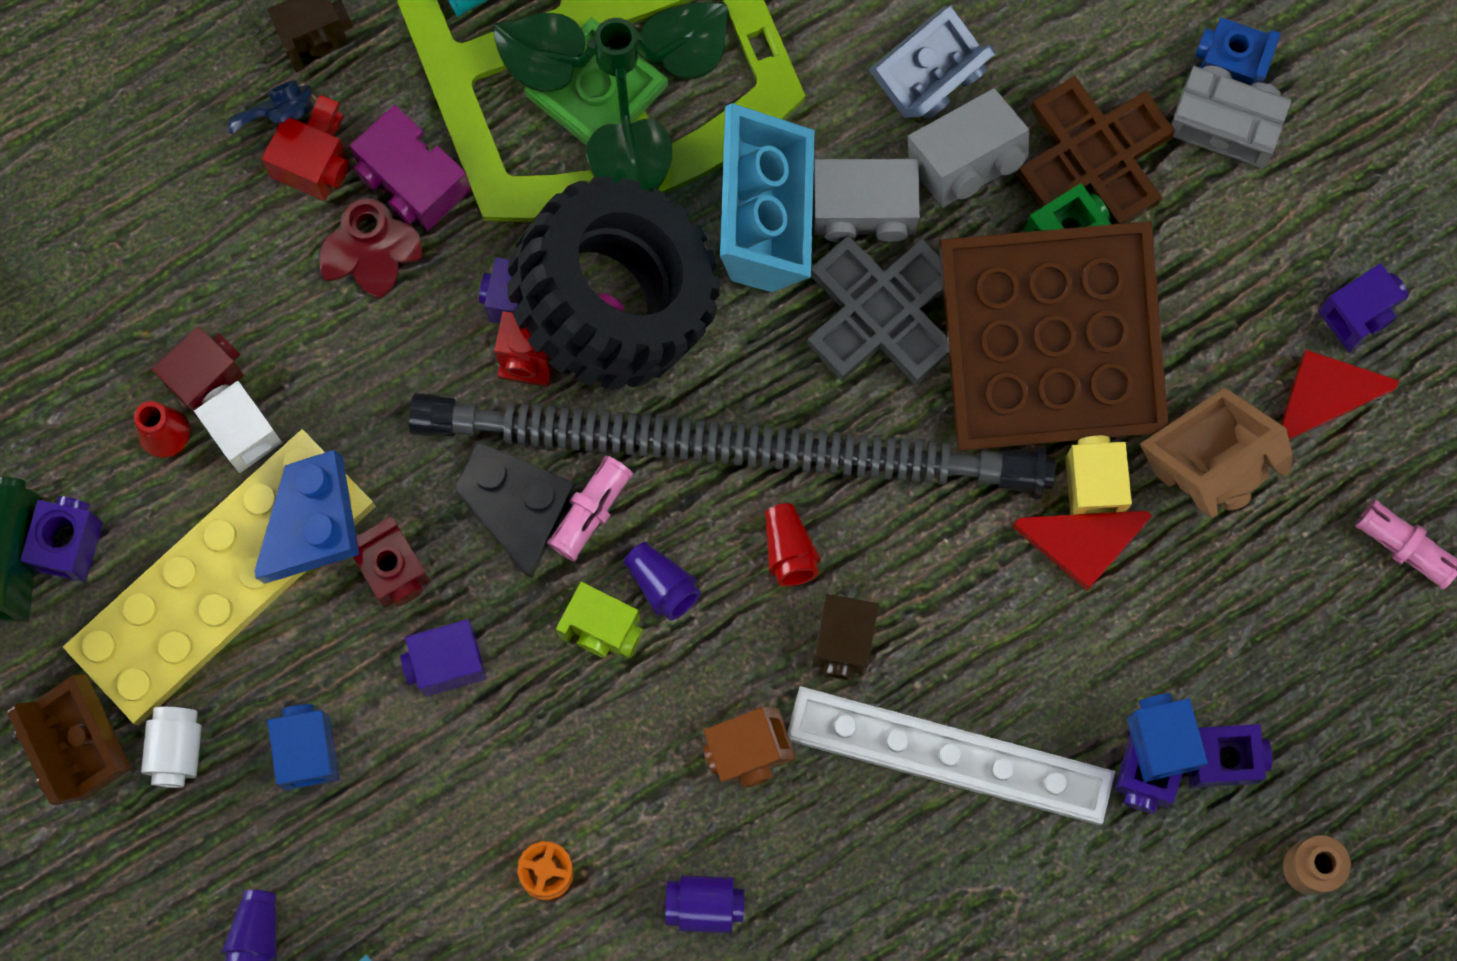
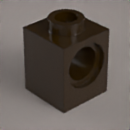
M831 594L825 595L813 659V666L823 667L822 675L834 679L852 681L855 674H866L879 603Z

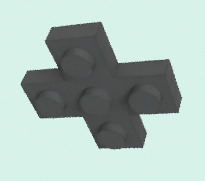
M848 235L811 267V277L842 309L807 339V346L841 381H844L879 349L915 385L949 356L947 336L922 312L943 293L940 257L923 239L918 241L888 269L883 271Z

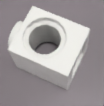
M239 381L231 386L222 385L213 389L202 400L203 405L194 410L205 428L239 473L283 444Z

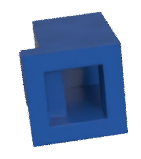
M1220 17L1215 30L1205 28L1194 57L1203 59L1202 69L1209 65L1218 66L1230 72L1233 80L1248 85L1257 82L1263 83L1281 33L1271 30L1268 34Z

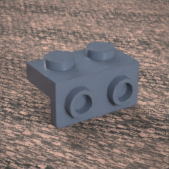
M949 5L942 7L872 66L869 71L904 118L924 116L925 119H928L939 113L949 104L950 99L947 95L958 85L961 84L962 87H966L978 80L987 71L984 63L993 57L996 52L990 44L980 46L952 6Z

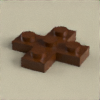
M1074 76L1032 102L1031 111L1053 140L1055 146L1022 165L1018 169L1017 176L1040 209L1080 183L1090 194L1094 193L1101 198L1109 211V221L1112 225L1130 223L1159 205L1162 199L1161 195L1136 160L1172 139L1175 130L1147 91H1144L1104 116L1079 80Z

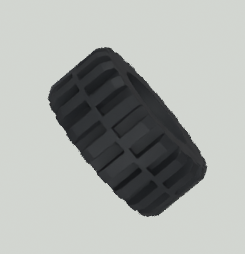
M606 176L593 177L589 184L587 181L580 180L568 185L562 193H556L547 202L516 243L517 249L511 255L508 265V273L512 277L507 283L508 299L511 303L518 304V307L513 312V316L520 330L527 328L531 336L527 340L537 353L543 350L552 359L549 364L561 373L568 369L575 373L574 380L590 386L596 380H600L601 387L605 389H621L626 383L628 386L635 388L648 384L654 377L660 378L704 336L706 328L713 322L717 311L715 300L720 296V280L718 276H714L712 273L718 266L713 250H706L704 242L707 240L706 235L699 224L694 227L686 218L689 212L679 203L673 206L664 199L666 194L654 187H650L648 191L640 188L639 181L622 178L616 184L613 177ZM592 252L603 254L625 266L637 279L644 292L647 302V315H636L620 311L596 295L582 273L579 253Z

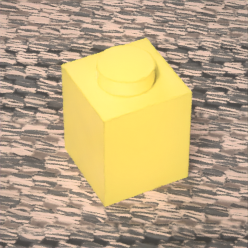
M1089 436L1079 439L1078 445H1072L1065 457L1070 515L1127 512L1132 505L1126 442L1110 443V437Z

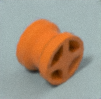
M541 841L530 845L523 851L518 861L517 873L522 887L530 896L538 900L550 901L559 898L569 889L573 881L574 869L570 856L562 846L554 842Z

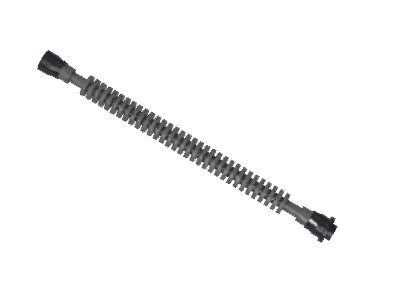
M423 393L413 394L409 415L411 435L455 436V433L475 435L476 430L504 433V443L513 444L515 434H517L518 445H527L528 437L531 435V445L540 446L542 436H544L545 447L553 448L555 439L558 438V448L567 449L569 439H571L572 450H580L582 440H585V451H594L596 441H599V452L604 453L608 452L609 443H612V453L621 454L622 445L626 444V455H634L636 445H639V455L647 457L649 446H652L653 457L661 458L663 448H667L666 457L668 459H675L676 449H680V460H688L690 450H694V461L701 462L703 451L708 452L707 462L715 463L717 453H721V464H729L730 454H735L734 465H742L743 455H748V466L756 467L757 456L762 457V467L769 468L770 458H776L775 469H783L784 459H790L789 470H796L797 460H802V471L810 472L812 461L817 462V473H824V463H830L829 474H837L838 464H844L843 475L851 476L852 465L857 466V476L864 477L865 467H871L870 477L878 478L879 468H884V479H892L893 469H898L897 480L905 481L906 472L909 470L911 471V481L919 482L920 472H925L924 482L933 483L934 473H938V484L945 485L948 474L978 477V482L998 484V488L1031 492L1032 498L1041 499L1043 489H1053L1056 459L1046 457L1045 446H1037L1036 451L1023 449H1003L1001 453L981 451L980 456L950 453V443L942 442L940 452H936V441H928L927 451H922L923 440H915L913 450H910L909 439L901 438L899 449L895 448L894 437H888L886 447H881L882 436H874L873 446H868V435L860 434L859 445L854 444L855 434L847 433L845 444L840 443V432H833L832 442H827V431H820L819 441H813L814 430L806 429L805 440L799 439L800 429L797 428L792 429V438H786L787 427H779L778 437H772L773 426H765L764 436H760V425L752 424L751 435L746 434V424L738 423L737 433H732V422H725L723 432H719V421H711L710 431H706L705 420L698 419L695 430L692 429V419L684 418L683 427L678 428V417H670L669 427H665V416L657 415L655 426H652V416L643 414L642 424H638V414L630 413L628 423H625L624 412H616L615 420L611 422V411L603 410L601 421H599L598 410L589 409L587 419H584L583 408H575L574 417L571 418V408L562 407L560 417H558L557 406L549 405L545 416L544 405L535 404L533 414H531V405L529 403H521L520 411L517 413V402H508L506 412L481 410L478 409L477 404L455 401V398H444L434 394Z

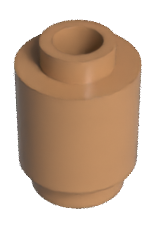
M1324 835L1314 836L1294 844L1287 851L1283 861V872L1287 882L1296 891L1305 895H1319L1339 888L1347 880L1351 869V861L1346 848L1338 840ZM1316 856L1323 864V873L1319 872L1315 867L1314 860Z

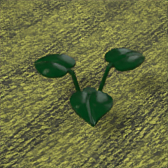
M706 2L671 7L649 18L644 24L641 33L636 32L635 27L625 19L610 18L603 21L597 27L595 39L587 41L586 50L585 36L579 25L570 17L557 13H539L514 21L495 23L494 37L500 58L510 74L522 85L540 92L558 91L567 87L573 77V66L583 68L596 55V62L599 68L606 74L616 76L621 125L607 124L598 128L592 134L586 148L589 170L594 177H613L616 184L622 178L639 181L640 188L648 191L650 187L658 189L665 180L672 161V144L666 129L660 122L654 119H642L631 124L626 74L636 66L638 52L652 65L661 61L665 71L675 78L697 79L711 73L720 63L725 50L728 6L723 3Z

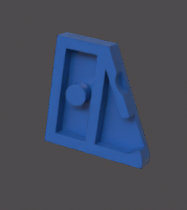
M335 450L285 465L254 571L255 578L265 584L359 555L343 456Z

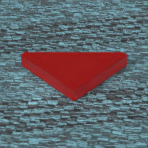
M1305 350L1301 356L1280 424L1287 429L1288 438L1291 440L1318 426L1321 427L1355 411L1357 408L1375 399L1392 393L1397 388L1399 380Z
M1146 510L1019 518L1012 528L1088 591L1153 515Z

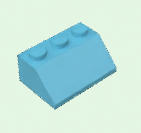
M733 103L725 106L720 257L731 281L774 292L811 277L815 130Z

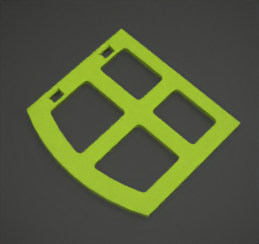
M397 0L484 221L532 222L556 193H562L568 185L580 180L587 181L589 184L594 177L590 170L555 175H509L503 166L473 90V86L478 80L507 70L498 53L494 32L459 43L452 38L438 0ZM560 0L561 3L558 8L546 13H557L570 17L580 28L591 17L600 24L610 18H622L632 24L649 18L665 9L684 5L695 0ZM721 0L723 4L728 6V17L757 82L755 87L734 104L786 120L805 101L806 95L765 1ZM764 33L774 57H767L758 61L749 39ZM646 111L636 121L649 119ZM725 111L699 129L672 143L671 166L658 190L668 194L702 179L723 166Z

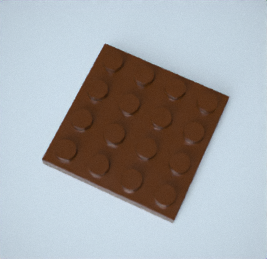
M1152 221L941 239L939 241L956 447L958 451L1074 441L1089 436L1119 437L1153 434L1169 425Z

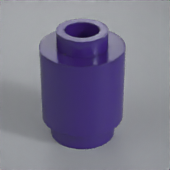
M681 875V881H667L666 925L679 926V931L732 933L733 922H744L745 889L734 888V877Z

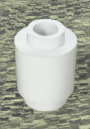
M180 707L153 708L152 720L146 721L141 767L142 774L152 776L151 785L183 788L185 778L197 777L202 725L197 723L198 711Z

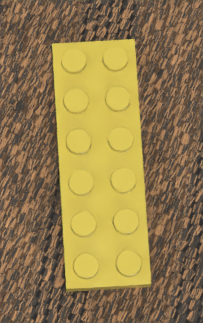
M303 429L63 646L67 653L133 724L139 726L153 713L154 707H160L305 573L302 572L265 584L255 578L254 572L285 465L325 453ZM346 474L354 526H356L376 506Z

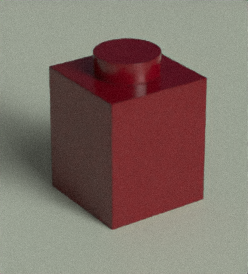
M199 326L152 368V371L162 383L197 418L198 416L194 410L203 405L202 400L209 392L222 385L231 386L244 377L234 362L240 356L238 351L220 333H217L211 339Z

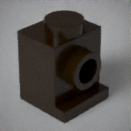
M287 0L267 9L295 72L305 69L301 61L302 59L309 56L320 57L327 55L335 50L338 44L347 41L344 31L353 28L341 0L331 2V0Z

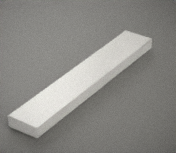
M801 686L799 687L787 732L790 742L1099 826L1104 821L1115 774L1113 770Z

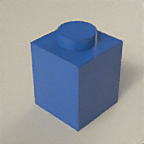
M1165 693L1139 701L1141 709L1134 711L1127 718L1144 783L1196 771L1208 764L1190 698L1173 702L1171 693Z
M313 704L295 705L282 709V717L267 720L276 785L287 791L340 781L331 718L323 710L315 711Z

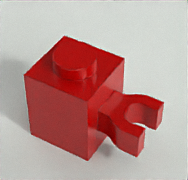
M319 95L307 124L293 118H288L285 122L279 124L261 158L272 179L323 201H326L332 187L336 189L340 187L346 177L349 161L347 160L348 157L341 140L333 136L344 119L343 113L338 112L340 107L338 102Z

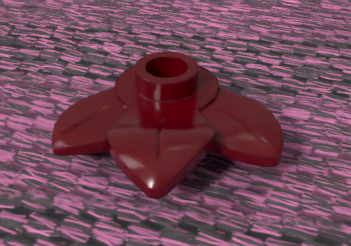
M360 199L350 204L344 211L341 218V228L325 238L320 252V270L325 281L337 280L353 273L356 282L365 292L381 299L396 284L399 262L410 263L422 259L421 241L411 225L392 219L390 211L383 203L374 199ZM364 220H375L377 225L373 231L364 233L359 230V226Z

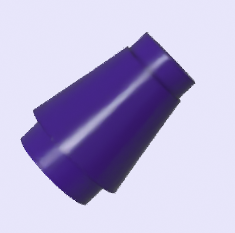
M648 542L640 543L626 556L624 565L630 570L631 575L656 615L664 614L668 620H675L685 614L698 600L701 592L695 586L696 578L658 550L652 548Z
M262 890L243 891L242 901H240L221 954L226 956L225 961H277L275 894Z

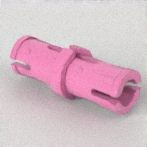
M604 456L601 465L582 493L575 492L571 498L572 508L553 536L548 539L547 545L563 557L575 562L578 554L599 524L605 525L610 518L608 510L627 481L632 478V471L616 459Z
M1374 499L1361 513V518L1356 521L1354 526L1393 552L1391 557L1399 564H1403V562L1408 563L1437 584L1442 590L1448 587L1456 578L1457 558L1426 537L1427 531L1420 525L1411 526L1383 506L1377 499Z

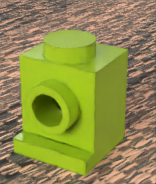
M580 582L556 627L560 639L569 643L573 634L580 636L577 641L580 647L602 658H605L608 652L619 657L623 654L630 658L644 633V629L638 626L641 620L639 610L583 582Z

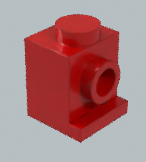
M503 311L494 349L499 364L498 379L549 387L553 366L549 363L552 359L543 350L537 353L527 341L531 336L527 328L520 330L513 313Z

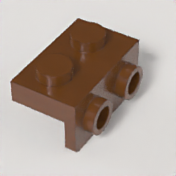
M87 674L72 675L35 702L16 703L7 710V714L14 726L15 736L23 746L37 776V783L51 805L86 800L131 770V766Z

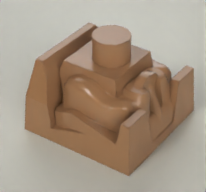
M1223 388L1140 443L1156 477L1169 487L1177 483L1184 493L1191 495L1197 508L1211 518L1218 515L1217 505L1219 504L1226 510H1236L1247 505L1251 500L1250 492L1268 479L1269 467L1284 476L1291 472L1293 454L1287 429L1227 388Z

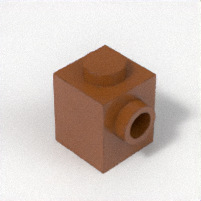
M761 707L703 730L708 742L704 746L707 764L713 774L719 775L721 782L740 781L743 789L771 780L773 778L771 769L796 760L779 708Z

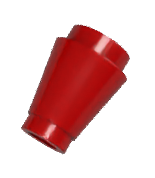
M147 401L137 407L134 413V421L139 442L147 453L160 458L171 457L179 453L186 446L190 438V424L182 412L155 401Z
M784 503L766 510L764 516L766 519L769 573L772 576H776L780 586L785 587L796 586L813 580L819 574L817 565L821 558L797 514L795 506L790 503Z

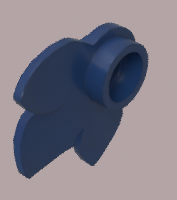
M296 80L282 83L268 91L270 100L231 116L227 122L230 134H234L245 123L263 117H268L276 124L285 122L288 118L297 119L313 109V104L310 100L313 92L309 85L298 86Z

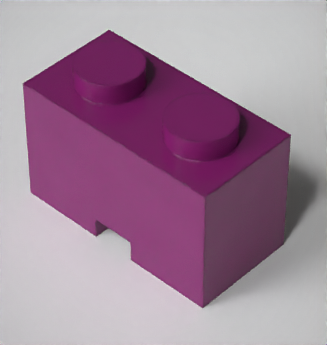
M394 104L350 145L357 163L353 170L370 189L375 190L380 186L392 197L388 203L403 221L410 225L416 220L428 232L472 190L466 172L438 145L429 152L428 146L421 140L424 136L423 131Z

